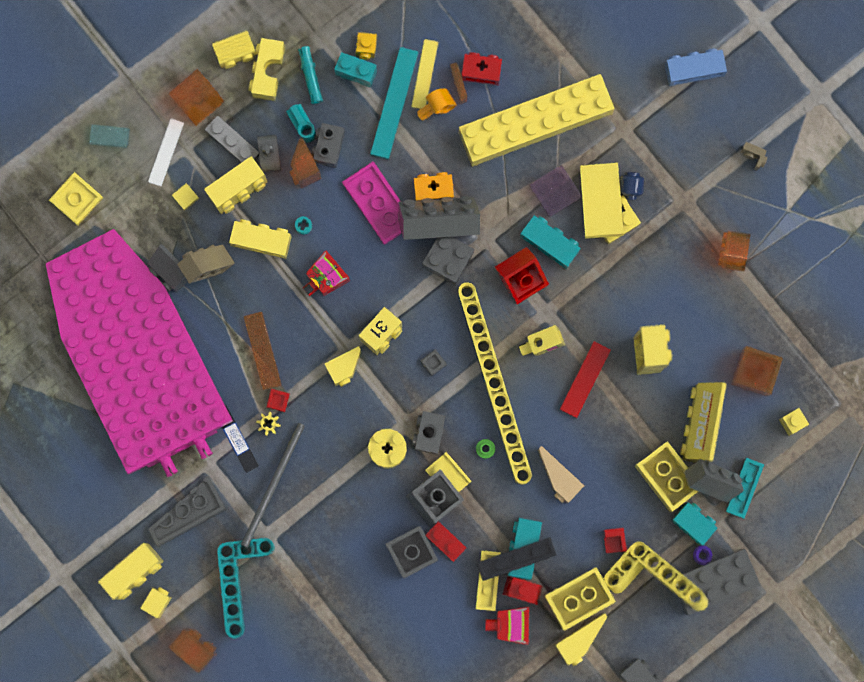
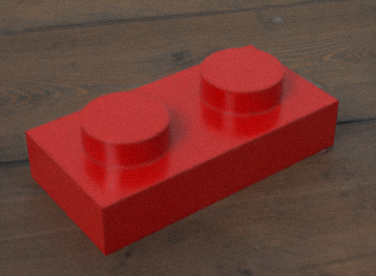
M439 521L425 535L453 562L466 549Z

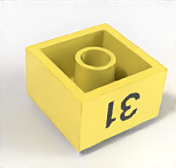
M384 307L360 333L359 339L376 355L380 352L383 354L390 346L389 341L392 338L397 339L402 333V322Z

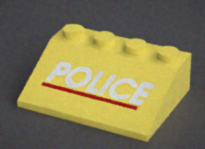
M697 383L695 387H692L690 398L693 399L692 406L688 407L687 417L690 420L689 425H685L684 428L686 442L682 444L680 455H683L682 460L695 463L700 459L707 462L713 461L727 383Z

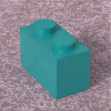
M341 52L334 70L336 76L371 88L377 73V65Z
M688 502L671 521L697 544L703 546L718 529L715 526L716 521L708 515L705 517L701 514V508L695 503L690 504Z

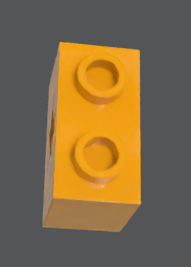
M447 172L437 173L436 176L420 174L417 175V178H414L416 201L425 198H454L452 174L448 175ZM431 184H435L437 187L436 191H432V188H430Z

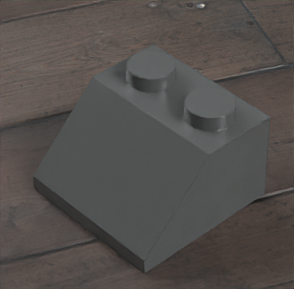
M161 244L148 262L151 266L149 271L155 277L160 276L164 280L162 284L169 291L173 289L176 293L188 282L177 265L179 261Z
M441 469L406 495L407 499L429 527L464 501Z

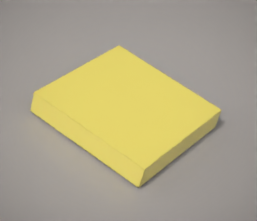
M74 172L49 201L75 224L79 225L103 199V196Z

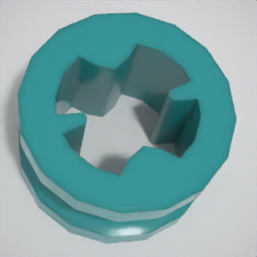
M299 217L295 221V228L299 234L306 235L312 230V222L308 217ZM303 221H306V224H309V227H305L304 230H301V227H298V225L302 224Z

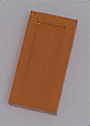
M458 63L450 64L451 75L460 104L467 102L468 96Z

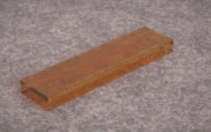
M263 312L244 316L263 390L282 386Z

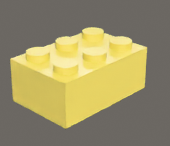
M251 156L204 190L220 214L224 212L227 214L235 208L234 205L238 202L243 203L248 200L251 193L254 191L259 192L265 188L267 179Z
M668 441L635 465V468L669 512L674 511L699 492L689 488L684 473L688 467Z
M143 543L98 582L113 600H124L132 593L131 589L133 587H140L147 581L145 578L147 575L158 572L162 568L160 564L164 561L150 544Z
M597 567L544 595L564 631L616 602Z

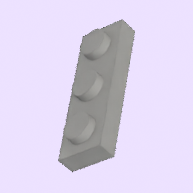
M219 116L205 128L209 135L241 163L251 156L254 160L259 156V152Z

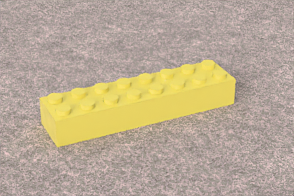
M599 74L460 126L459 134L473 167L611 115L615 108L603 78Z

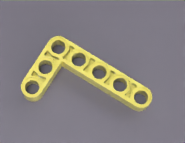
M643 542L632 544L604 576V582L613 593L618 594L623 592L643 569H646L694 610L702 611L708 605V599L696 585ZM644 550V553L638 556V553ZM654 562H658L657 566L651 567ZM631 565L629 570H625L626 566ZM672 573L669 579H665L667 574ZM618 579V582L615 585H612V582ZM682 585H686V588L684 590L679 591V588ZM696 597H701L698 602H693Z

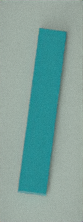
M403 47L399 49L370 153L372 156L387 160L390 158L418 57V51Z

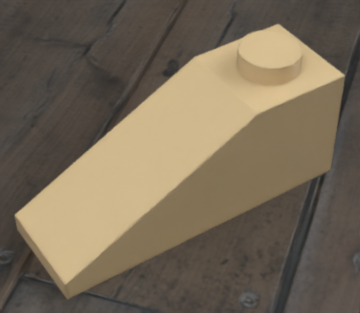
M541 446L538 452L552 489L556 493L554 496L561 503L565 501L568 504L584 485Z

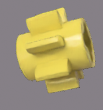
M269 412L268 416L261 414L262 420L256 421L258 424H261L258 431L265 430L266 436H268L269 432L276 434L275 428L281 427V425L276 424L279 417L272 418V412ZM267 419L269 421L273 420V422L271 423L272 427L270 429L269 427L264 428V426L266 425L265 421Z

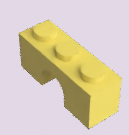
M261 38V43H257L256 55H258L257 62L253 63L252 73H255L254 80H250L249 91H251L254 98L275 101L278 80L277 78L267 76L265 70L271 64L282 65L285 50L284 42Z

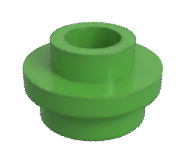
M483 439L478 442L476 452L481 458H490L495 453V445L491 440ZM484 445L489 446L488 452H483L482 447Z

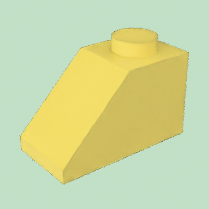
M359 346L325 363L336 386L340 385L342 387L351 382L350 379L354 376L361 354Z

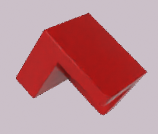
M624 528L603 530L605 552L607 554L627 551Z

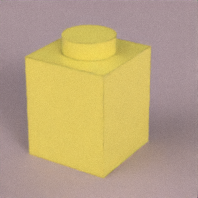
M800 408L779 419L789 436L809 425Z
M161 587L158 589L152 588L141 609L156 618H160L171 600V597L168 596L169 592Z

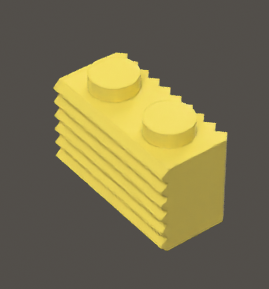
M248 31L212 43L221 68H232L237 62L242 60L243 62H248L254 58L253 56H256Z

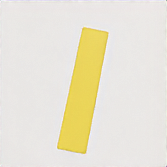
M424 40L412 107L421 109L427 104L426 96L429 93L438 46L436 41Z

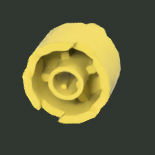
M382 429L370 438L368 452L372 461L377 466L385 469L394 468L405 459L407 453L406 442L397 431ZM386 444H390V447H393V451H389V454L382 450V447H386Z

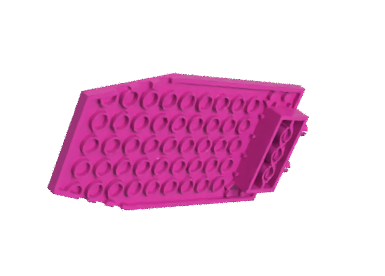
M115 229L46 263L61 339L127 474H131L145 466L150 468L160 462L166 476L170 477L172 473L176 474L178 472L171 456L194 444L201 459L207 458L206 454L211 456L213 453L205 439L218 433L217 429L233 420L172 299L160 280L149 271L145 263Z

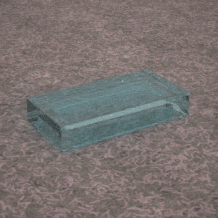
M92 125L89 143L91 145L128 148L130 129Z

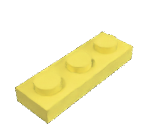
M481 551L480 561L500 555L501 552ZM479 572L476 609L495 611L499 576L483 581Z

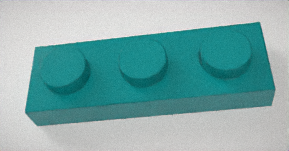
M745 458L739 473L744 491L729 501L725 512L745 519L764 464Z

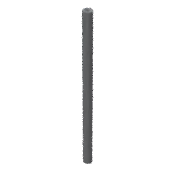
M297 424L241 543L242 546L248 548L305 425Z

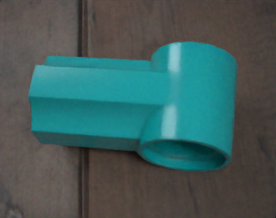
M301 104L290 107L286 113L298 132L300 139L305 143L314 141L316 136L314 125L310 122ZM305 129L312 130L311 134L307 136L303 135L302 132Z

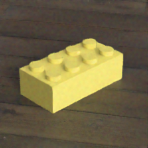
M665 325L641 327L633 337L637 375L660 373L669 365V361H672L671 349H667V342L670 341L669 330H665Z

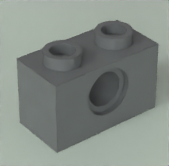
M423 411L422 416L418 415L416 426L420 427L419 433L414 434L412 445L416 446V451L438 455L446 416ZM425 428H432L434 430V435L431 438H426L423 435Z

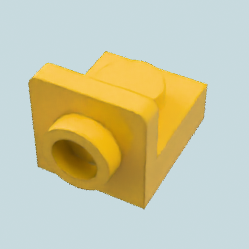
M358 33L356 56L363 60L375 58L377 34Z

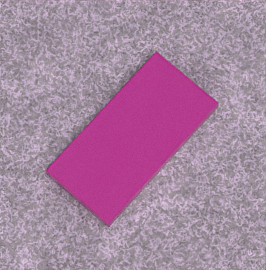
M374 161L342 182L384 245L402 234L398 222V202L401 201Z

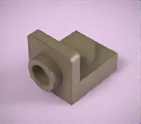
M745 142L741 149L744 157L751 160L758 159L754 170L757 171L760 167H764L768 158L765 156L767 150Z

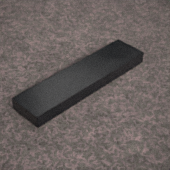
M551 537L477 562V566L482 580L485 581L557 556Z

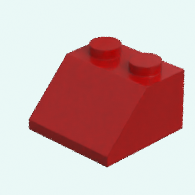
M527 247L495 266L501 281L516 304L521 303L549 285L537 258Z

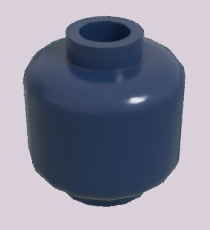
M625 172V175L620 177V194L625 195L626 199L637 200V196H641L644 193V177L640 176V173Z

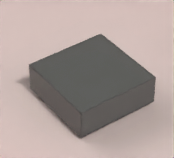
M436 349L420 360L431 376L447 366Z

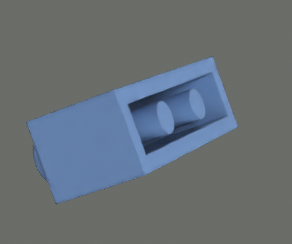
M716 48L706 50V53L701 54L691 52L685 57H680V55L671 56L665 63L669 86L722 77L727 72L723 50L717 51Z

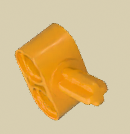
M436 89L426 96L428 104L417 111V114L423 121L434 113L445 114L454 109L457 104L448 89Z

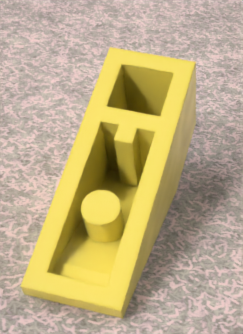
M605 613L555 644L567 665L572 664L575 666L583 661L582 656L588 651L607 618Z

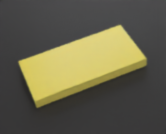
M618 163L580 166L585 239L624 236Z

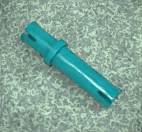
M301 47L298 49L302 63L301 70L304 71L311 104H318L323 102L315 73L316 65L312 60L310 47Z

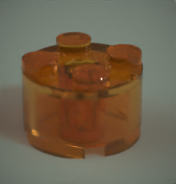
M729 230L724 232L721 247H725V250L720 251L718 265L724 269L745 272L751 234Z

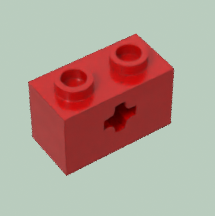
M475 52L465 54L461 81L499 86L502 59H499L496 55L480 56L479 53ZM480 65H484L483 71H480Z

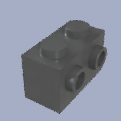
M322 123L321 128H317L315 139H318L317 146H313L311 157H314L315 164L337 168L345 134L343 127Z

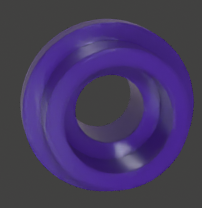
M698 546L693 551V559L699 565H706L712 560V551L707 546ZM700 552H704L706 554V557L704 559H701L699 557Z

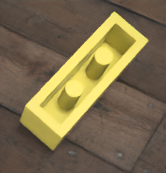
M240 219V222L234 221L229 244L233 247L286 259L292 237L286 229L277 228V230L269 229L270 226L258 224V226L251 225L250 221Z

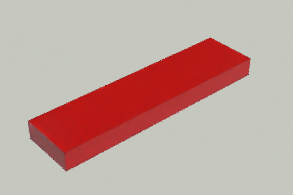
M595 341L593 342L560 408L561 411L575 418L578 417L611 349Z

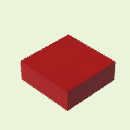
M271 389L266 408L286 412L290 393Z

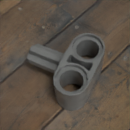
M276 134L257 137L261 170L263 172L281 170Z

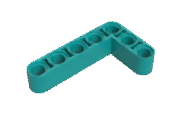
M268 538L252 539L249 544L252 549L248 555H244L241 551L242 541L226 542L218 547L217 553L226 634L231 638H239L245 632L238 559L271 555L275 550V544ZM268 541L271 549L264 553L261 550V544ZM225 546H230L232 549V554L229 557H225L222 554ZM228 565L234 568V573L230 577L224 573V569ZM229 585L236 587V593L233 596H229L226 592ZM232 604L238 607V613L234 616L228 612V608ZM233 624L240 626V633L238 635H233L230 631Z

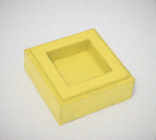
M187 183L172 194L184 211L199 199Z

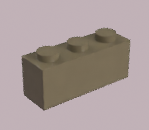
M222 244L219 246L211 245L205 250L200 248L194 253L189 251L182 256L183 260L177 265L190 284L222 274L235 263Z

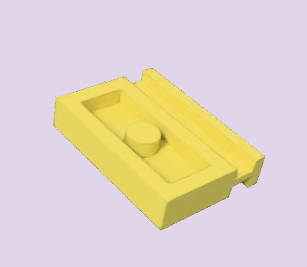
M447 452L425 470L431 477L441 469L458 492L471 482Z

